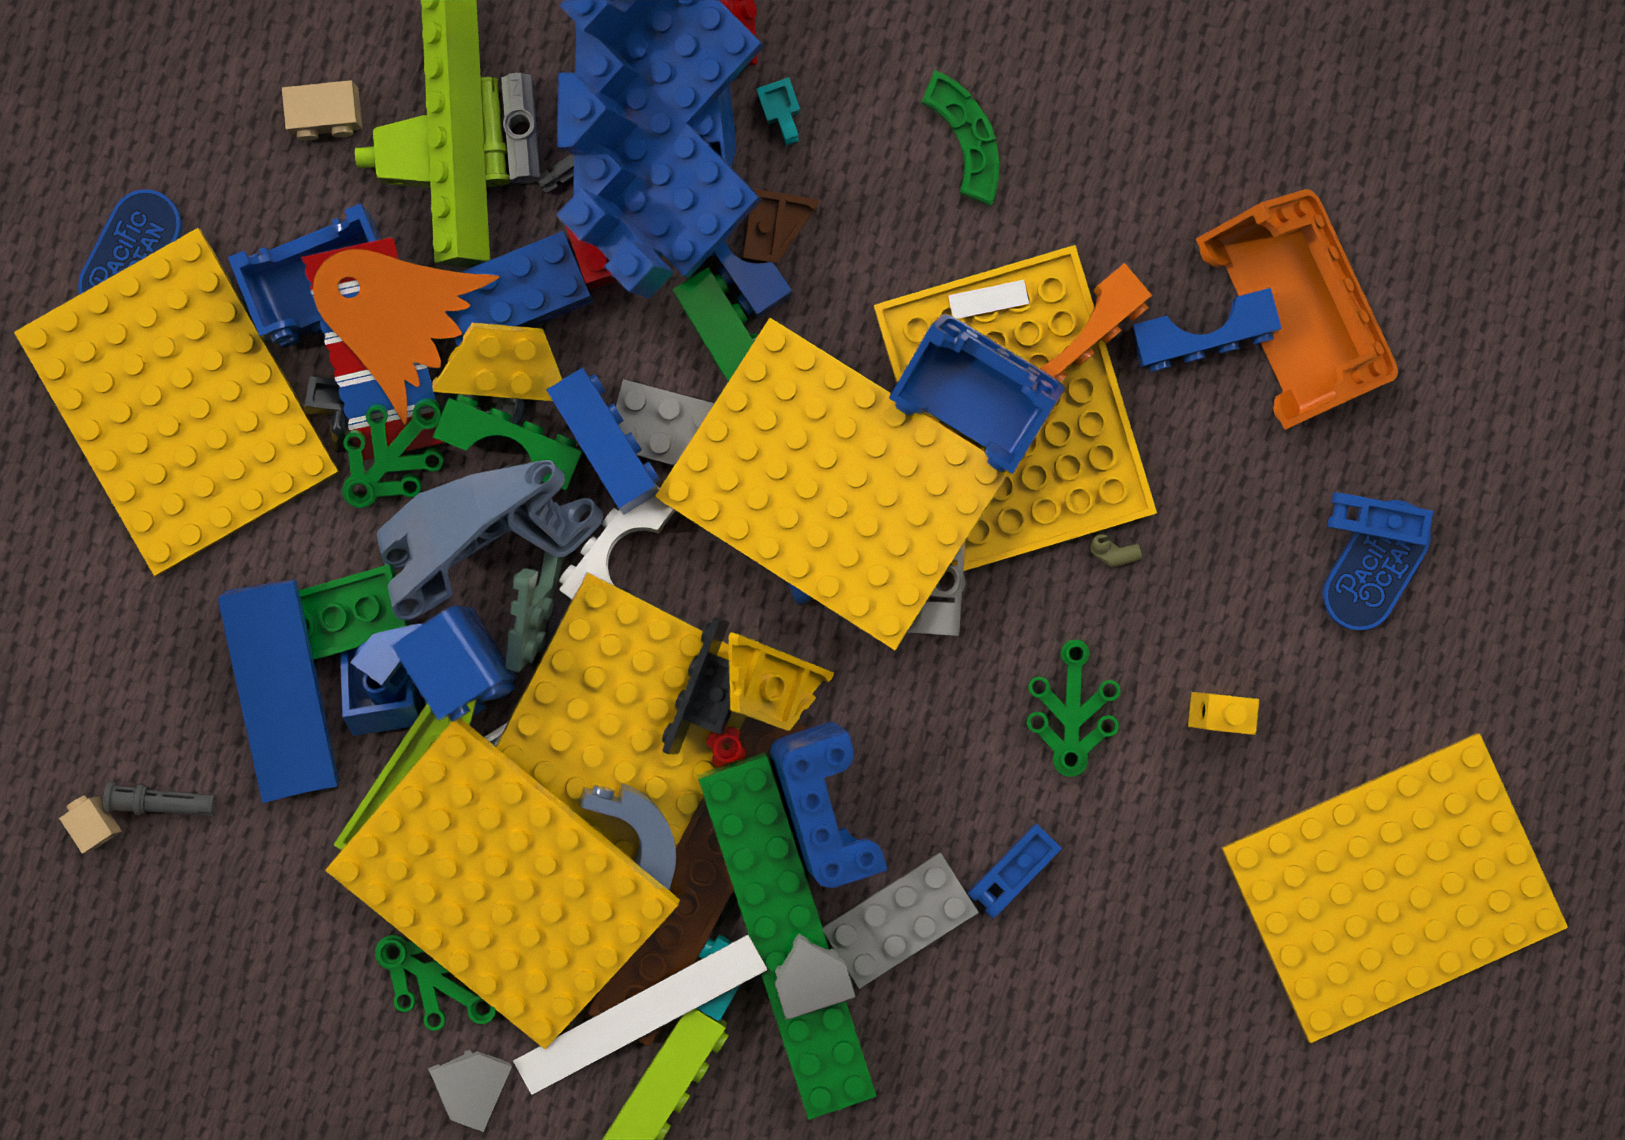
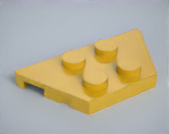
M471 323L463 335V341L453 350L448 358L447 365L439 377L434 379L432 389L433 392L553 401L546 389L561 381L562 377L543 329Z
M730 632V710L790 731L799 720L801 713L808 709L816 699L813 692L822 681L830 682L834 672L742 635Z

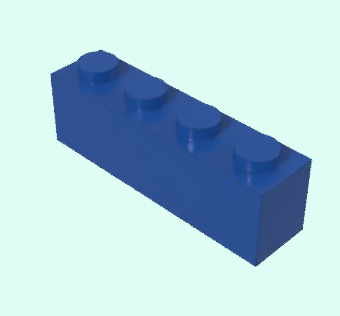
M582 367L546 389L623 515L656 495L658 489L654 483L658 482L660 478L650 462L644 465L641 463L637 453L642 451L631 432L627 435H624L618 424L624 420L615 405L611 403L606 406L600 396L606 391L596 374L589 377Z

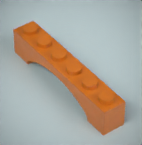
M1125 263L1094 289L1093 292L1098 296L1095 307L1078 337L1062 353L1039 369L1051 375L1059 382L1063 381L1068 376L1064 372L1066 368L1074 362L1078 367L1095 354L1091 347L1100 340L1107 344L1122 331L1118 326L1127 317L1133 322L1149 308L1145 302L1148 301L1152 294Z

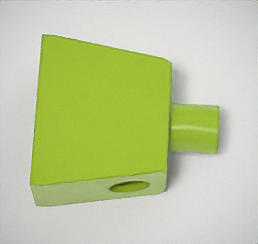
M427 115L374 128V146L355 148L357 168L376 167L377 178L382 184L431 188Z

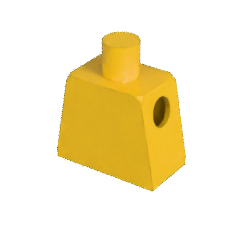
M1191 692L1188 727L1256 735L1259 699ZM1205 704V715L1203 718L1202 711Z

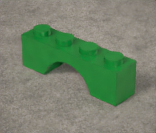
M458 394L456 400L448 398L433 438L467 451L476 441L487 436L502 435L510 437L526 449L532 463L543 460L552 461L564 473L565 481L561 489L567 490L582 452L575 448L577 441L559 434L553 440L542 435L545 428L524 421L522 427L509 422L510 414L492 407L489 414L476 409L478 402ZM552 472L547 474L542 481L547 482L552 476Z

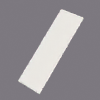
M1024 280L948 295L952 315L956 319L1029 304Z

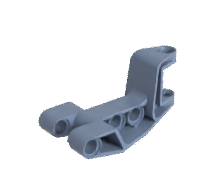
M550 460L472 474L418 493L377 532V541L383 563L385 565L394 564L395 570L404 568L388 585L393 613L399 619H414L448 599L452 595L448 576L449 568L508 531H514L554 557H563L573 552L600 526L603 520V512L589 498H582L562 506L553 502L552 497L563 486L565 475ZM552 472V476L549 478V480L544 484L540 485L542 479L547 474ZM591 510L588 518L579 522L581 516L586 511Z

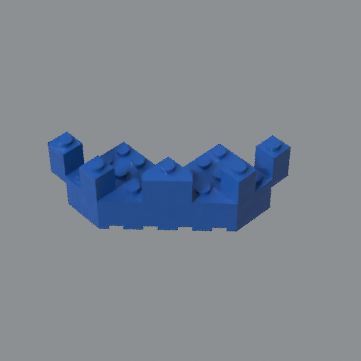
M564 0L560 6L576 22L575 73H559L557 147L574 155V196L560 210L557 216L581 241L597 246L610 260L605 267L629 292L650 299L674 273L661 259L663 255L684 277L689 278L762 201L759 195L691 125L761 51L764 45L720 0Z

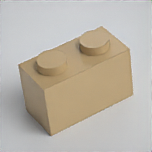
M352 80L282 87L286 130L293 137L297 136L298 140H316L319 138L318 134L332 133L334 137H348L353 135V130H362L359 90Z

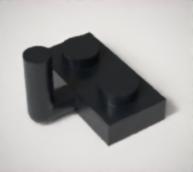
M310 376L304 404L305 413L332 416L330 426L332 449L337 453L343 452L345 450L343 441L347 417L343 409L345 403L339 396L340 385L337 384L335 379Z

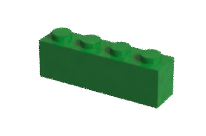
M706 268L672 290L727 382H729L758 335L756 332L749 335L743 325L748 319L737 302L733 305L730 304L725 295L730 290L720 273L713 276L710 269Z

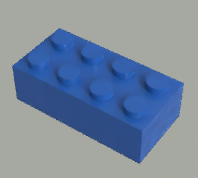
M561 231L460 272L497 275L500 277L482 288L458 295L459 298L470 304L469 308L459 311H445V313L457 324L462 332L461 335L454 337L458 347L463 341V335L471 323L531 328L594 301L585 284L568 237L564 231Z

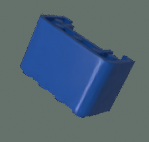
M361 203L344 210L347 217L343 222L337 217L331 220L332 225L271 250L264 247L259 249L260 254L248 257L246 251H241L228 257L261 338L272 344L280 343L281 348H285L301 341L300 336L313 331L315 335L323 333L320 327L321 317L316 312L315 301L310 291L311 282L308 280L305 272L306 264L302 261L301 257L381 240L371 213Z
M453 606L391 645L438 720L449 717L450 721L453 722L470 711L468 704L477 699L473 714L475 716L487 708L483 703L486 700H499L516 689L513 683L518 680V677L514 671L505 669L506 659L473 607Z
M830 721L775 740L769 752L770 760L793 839L804 868L818 883L828 888L837 887L887 871L883 852L875 842L867 838L856 839L849 834L846 827L838 828L824 777L846 770L853 761L854 753L848 731L835 722Z

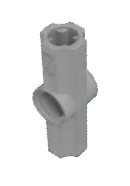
M510 73L507 76L501 77L505 116L503 127L507 139L511 183L520 184L534 183L541 180L538 149L539 130L536 124L533 79L531 74ZM518 123L530 124L526 133L522 135L513 133V129Z

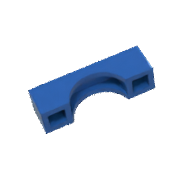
M725 240L710 255H714L721 265L716 270L720 273L727 286L734 284L741 294L736 299L747 315L753 312L757 319H759L792 296L791 288L773 262L754 264L743 261L730 251Z
M1271 288L1236 297L1231 303L1230 314L1225 324L1220 329L1209 334L1197 335L1185 332L1178 328L1168 316L1133 324L1130 328L1140 368L1149 367L1151 372L1170 368V361L1184 358L1185 363L1206 358L1204 353L1206 351L1218 349L1219 354L1240 349V342L1251 339L1253 345L1274 340L1273 334L1282 329Z

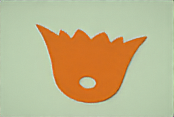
M352 249L334 254L321 265L314 279L313 294L316 307L324 321L349 346L374 376L405 425L407 420V395L404 380L416 387L420 386L418 373L413 362L433 368H440L441 360L439 353L431 338H453L462 334L460 328L445 311H459L469 308L470 304L459 298L458 295L482 288L494 282L500 276L440 270L409 263L377 252ZM344 277H353L360 285L359 293L353 298L342 296L338 290V284Z

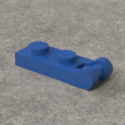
M1333 492L1331 503L1335 505L1333 516L1328 518L1327 528L1427 546L1433 516L1432 510ZM1349 507L1358 508L1356 521L1346 519Z
M1034 823L997 863L969 889L967 894L974 901L978 899L986 907L985 912L991 918H994L1062 848L1037 823ZM994 882L1004 890L998 897H995L988 890Z

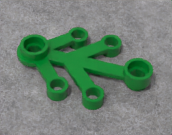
M430 398L419 400L413 408L412 420L389 446L387 445L385 428L388 418L386 407L381 404H373L368 408L366 421L371 427L375 463L366 473L362 450L366 443L365 435L359 430H351L345 435L343 445L348 451L351 476L345 480L342 494L349 505L356 508H365L373 504L378 496L404 495L406 497H415L421 488V480L417 475L407 474L403 476L401 481H378L385 472L426 469L434 472L442 467L444 456L436 448L427 449L424 454L400 456L423 429H432L438 425L442 410L435 400ZM426 406L431 407L434 410V415L425 417L422 415L421 409ZM378 410L382 412L384 418L380 421H375L371 418L370 413ZM353 436L358 437L361 440V445L353 447L349 444L348 439ZM429 455H435L439 458V463L431 465L427 462L426 458ZM406 481H413L416 483L417 488L409 491L404 487V483ZM359 484L364 485L367 492L362 495L357 494L354 487Z
M1076 639L1065 642L1060 650L1061 660L1067 665L1065 705L1050 690V684L1046 678L1036 676L1028 683L1029 693L1039 698L1064 725V741L1048 726V718L1041 712L1030 713L1026 719V725L1030 731L1037 733L1054 751L1053 765L1060 774L1067 777L1081 774L1088 764L1087 753L1106 736L1115 735L1119 729V723L1115 717L1104 715L1097 720L1096 728L1079 741V727L1107 701L1116 700L1120 695V686L1113 680H1105L1100 683L1098 691L1080 706L1082 665L1089 659V648L1083 641ZM1078 647L1081 649L1082 656L1079 660L1075 661L1070 658L1069 651L1071 648ZM1037 680H1041L1045 684V690L1041 694H1036L1032 689L1033 683ZM1106 684H1112L1115 687V694L1112 697H1106L1103 694V688ZM1036 715L1041 716L1044 722L1043 726L1039 729H1034L1031 726V719ZM1105 719H1110L1114 727L1112 731L1106 733L1102 730L1101 724ZM1072 752L1077 756V762L1073 766H1068L1064 758L1066 754Z
M392 934L385 936L378 942L375 949V957L381 967L390 970L395 992L393 1001L395 1008L400 1012H408L416 1004L415 994L408 990L406 969L417 976L425 1010L423 1021L427 1029L437 1031L446 1023V1015L439 1008L435 988L466 1006L469 1018L477 1024H486L496 1015V1008L490 1004V1011L487 1014L480 1013L477 1005L479 1002L486 1001L479 995L472 993L443 975L449 971L437 961L424 963L413 955L424 951L412 941H407L400 935ZM390 946H396L399 949L400 955L398 958L394 959L388 955V948ZM401 995H408L410 997L411 1004L409 1007L400 1005L399 997ZM432 1013L438 1014L441 1018L440 1025H432L429 1022V1015Z

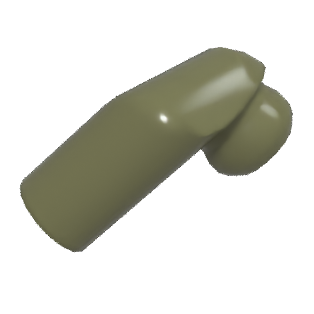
M1104 534L1096 535L1092 540L1090 546L1092 554L1109 567H1118L1142 560L1138 543L1119 548Z

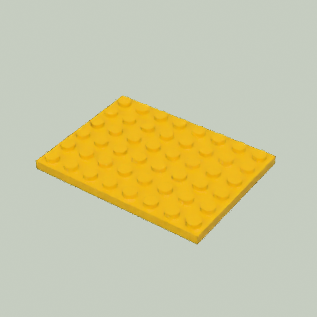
M199 228L14 332L154 576H158L340 472L267 343L259 336L251 315L205 235Z
M1076 245L875 304L874 311L896 384L930 325L943 314L953 317L948 295L1024 280L1029 304L958 318V320L1038 368L1062 353L1081 333L1094 309ZM1102 340L1091 347L1095 354L1078 367L1074 362L1064 370L1068 375L1060 382L1065 387L1064 392L1013 474L1008 473L966 539L963 571L1157 514L1106 344ZM925 411L923 413L985 452L986 447L929 412ZM952 561L951 565L957 566V562Z
M769 318L656 493L655 498L885 645L896 650L1007 477L1009 471L1001 472L990 466L987 462L988 457L983 450L927 415L915 413L913 416L901 412L896 408V402L889 399L890 392L772 318Z
M586 572L495 747L635 862L639 849V838L636 830L628 822L620 818L582 808L580 804L584 787L593 790L594 785H599L614 790L613 796L618 797L622 783L641 791L657 805L671 829L675 848L677 847L704 797L697 774L718 768V766L712 763L713 753L711 747L706 744V737L714 732L693 723L689 726L679 754H666L662 752L665 744L662 742L663 733L667 725L674 721L677 709H675L676 699L681 690H686L691 677L688 675V669L693 658L700 654L703 646L701 642L703 631ZM722 641L717 655L729 660V644ZM732 711L725 731L730 726L736 727L739 730L746 716ZM723 744L722 748L724 750H727L729 748V744Z
M461 718L448 725L325 870L492 1007H495L499 1013L544 1049L557 1038L673 912L680 902L679 898Z
M1475 733L1221 847L1309 1043H1313L1568 928L1480 733Z

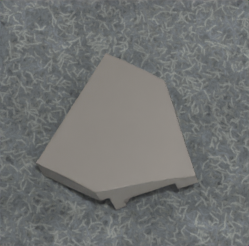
M798 934L792 943L793 949L786 960L775 970L777 976L775 985L786 1020L855 997L845 961L839 958L838 952L834 949L827 950L810 943L808 938Z
M469 1049L464 1051V1055L441 1066L439 1064L428 1068L450 1120L484 1132L512 1066L509 1062L478 1051L472 1053Z

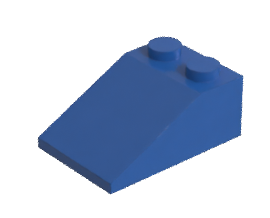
M358 648L340 653L342 716L352 735L356 736L412 727L422 712V697L411 676L398 693L394 695L351 663L356 656Z

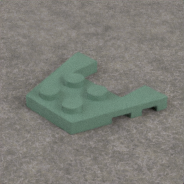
M545 551L540 580L536 587L537 571L524 568L515 576L513 589L519 590L517 601L513 600L511 604V614L516 615L514 630L510 629L508 634L505 669L520 672L528 662H533L538 652H543L547 641V632L544 631L547 620L552 614L554 606L553 597L565 556L554 557Z

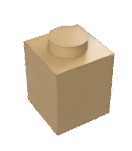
M85 795L81 796L66 807L69 812L59 818L82 854L95 850L122 832L112 815L104 812L103 801L99 796L89 799Z

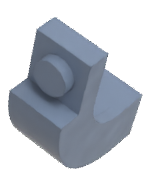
M623 783L618 797L613 796L615 791L607 787L594 785L593 790L584 787L580 798L581 807L628 822L636 830L639 838V849L635 863L669 890L675 871L676 848L671 829L657 805L641 791Z

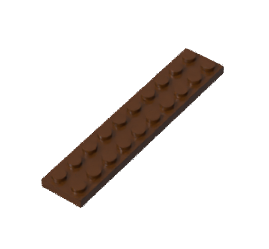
M746 716L739 729L740 736L738 738L741 746L746 750L743 759L765 753L780 795L769 752L771 745L780 737L808 729V727L796 722L791 730L787 731ZM704 797L676 847L675 871L669 891L680 899L678 906L598 992L588 1011V1014L596 1017L693 965L734 891ZM660 1027L636 1040L650 1047Z

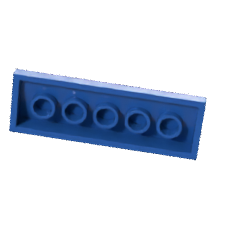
M297 579L226 590L217 598L262 803L310 791L337 787L340 781Z

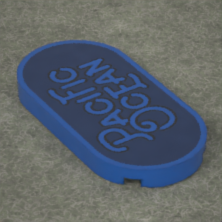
M149 189L133 191L119 200L80 274L78 282L79 295L181 238L183 230L182 219L175 203L164 194Z
M1390 500V501H1386V502H1391V503H1396V504H1401V505L1416 507V506H1414L1413 504L1408 503V502H1406V501H1401V500ZM1431 530L1427 546L1353 533L1323 585L1322 596L1328 616L1339 626L1350 630H1367L1381 624L1392 611L1424 558L1430 545Z

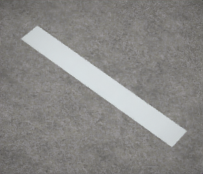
M749 935L558 1036L546 1049L540 1046L515 1059L513 1062L531 1095L768 969Z

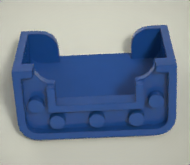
M943 314L930 325L889 399L896 402V408L907 415L913 416L915 413L922 414L925 411L934 415L986 447L985 454L988 457L987 462L990 466L998 471L1006 472L1007 470L1013 474L1064 392L1065 387L1051 375L962 321Z

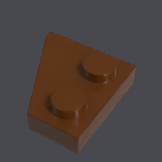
M753 188L762 201L747 216L741 260L759 263L773 262L776 265L817 207L819 200Z

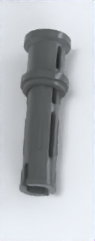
M109 781L104 791L103 810L105 813L110 814L114 810L134 812L136 816L145 815L147 812H163L214 817L216 795L150 790L145 784H139L137 787L117 786L115 782Z

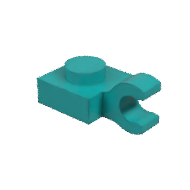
M789 77L756 88L768 125L775 122L779 123L786 146L799 142V135L792 116L801 114V110Z

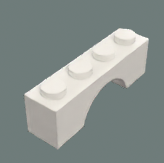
M655 496L624 515L620 510L618 511L613 508L602 523L605 530L599 538L596 539L592 536L580 553L584 557L577 567L571 564L559 579L563 584L559 590L572 600L586 572L614 585L609 575L608 561L616 543L624 536L637 531H650L659 534L675 513V510L655 498Z

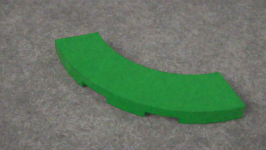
M934 70L921 104L939 114L950 125L960 143L964 159V177L959 194L991 207L997 191L1000 168L993 128L986 114L965 88L947 75Z

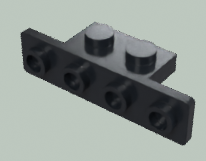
M714 617L712 623H707L702 632L701 642L703 646L700 654L695 656L690 663L688 675L691 677L686 690L683 689L679 693L675 703L677 713L674 721L667 725L662 736V742L665 743L662 752L666 754H679L691 723L714 733L724 734L732 710H730L729 660L717 654L729 626V621Z

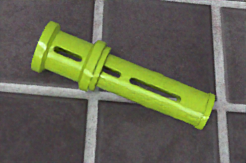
M482 77L481 95L486 187L508 185L511 181L506 171L505 155L508 154L507 146L503 142L501 132L498 79Z

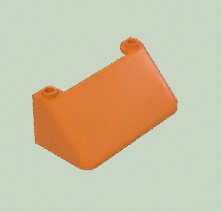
M1304 189L1261 202L1196 238L1202 259L1207 264L1217 268L1225 266L1239 296L1268 288L1272 290L1282 329L1273 334L1274 340L1262 343L1261 345L1283 390L1282 393L1275 397L1273 411L1284 430L1397 378L1398 369L1395 359L1320 199L1313 191Z

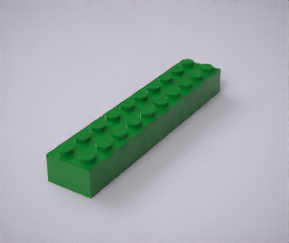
M761 753L697 774L749 937L768 969L762 972L761 975L808 1120L877 1097L846 1000L787 1020L775 985L777 980L775 970L784 963L793 949L792 943L798 934L808 938L810 943L829 950L767 755Z

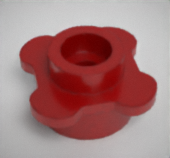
M728 727L723 735L710 733L706 737V744L711 747L713 753L711 760L714 765L722 767L725 763L735 760L740 761L745 757L746 750L741 746L738 739L740 732L736 727ZM725 743L729 744V748L727 750H724L722 748L723 744Z

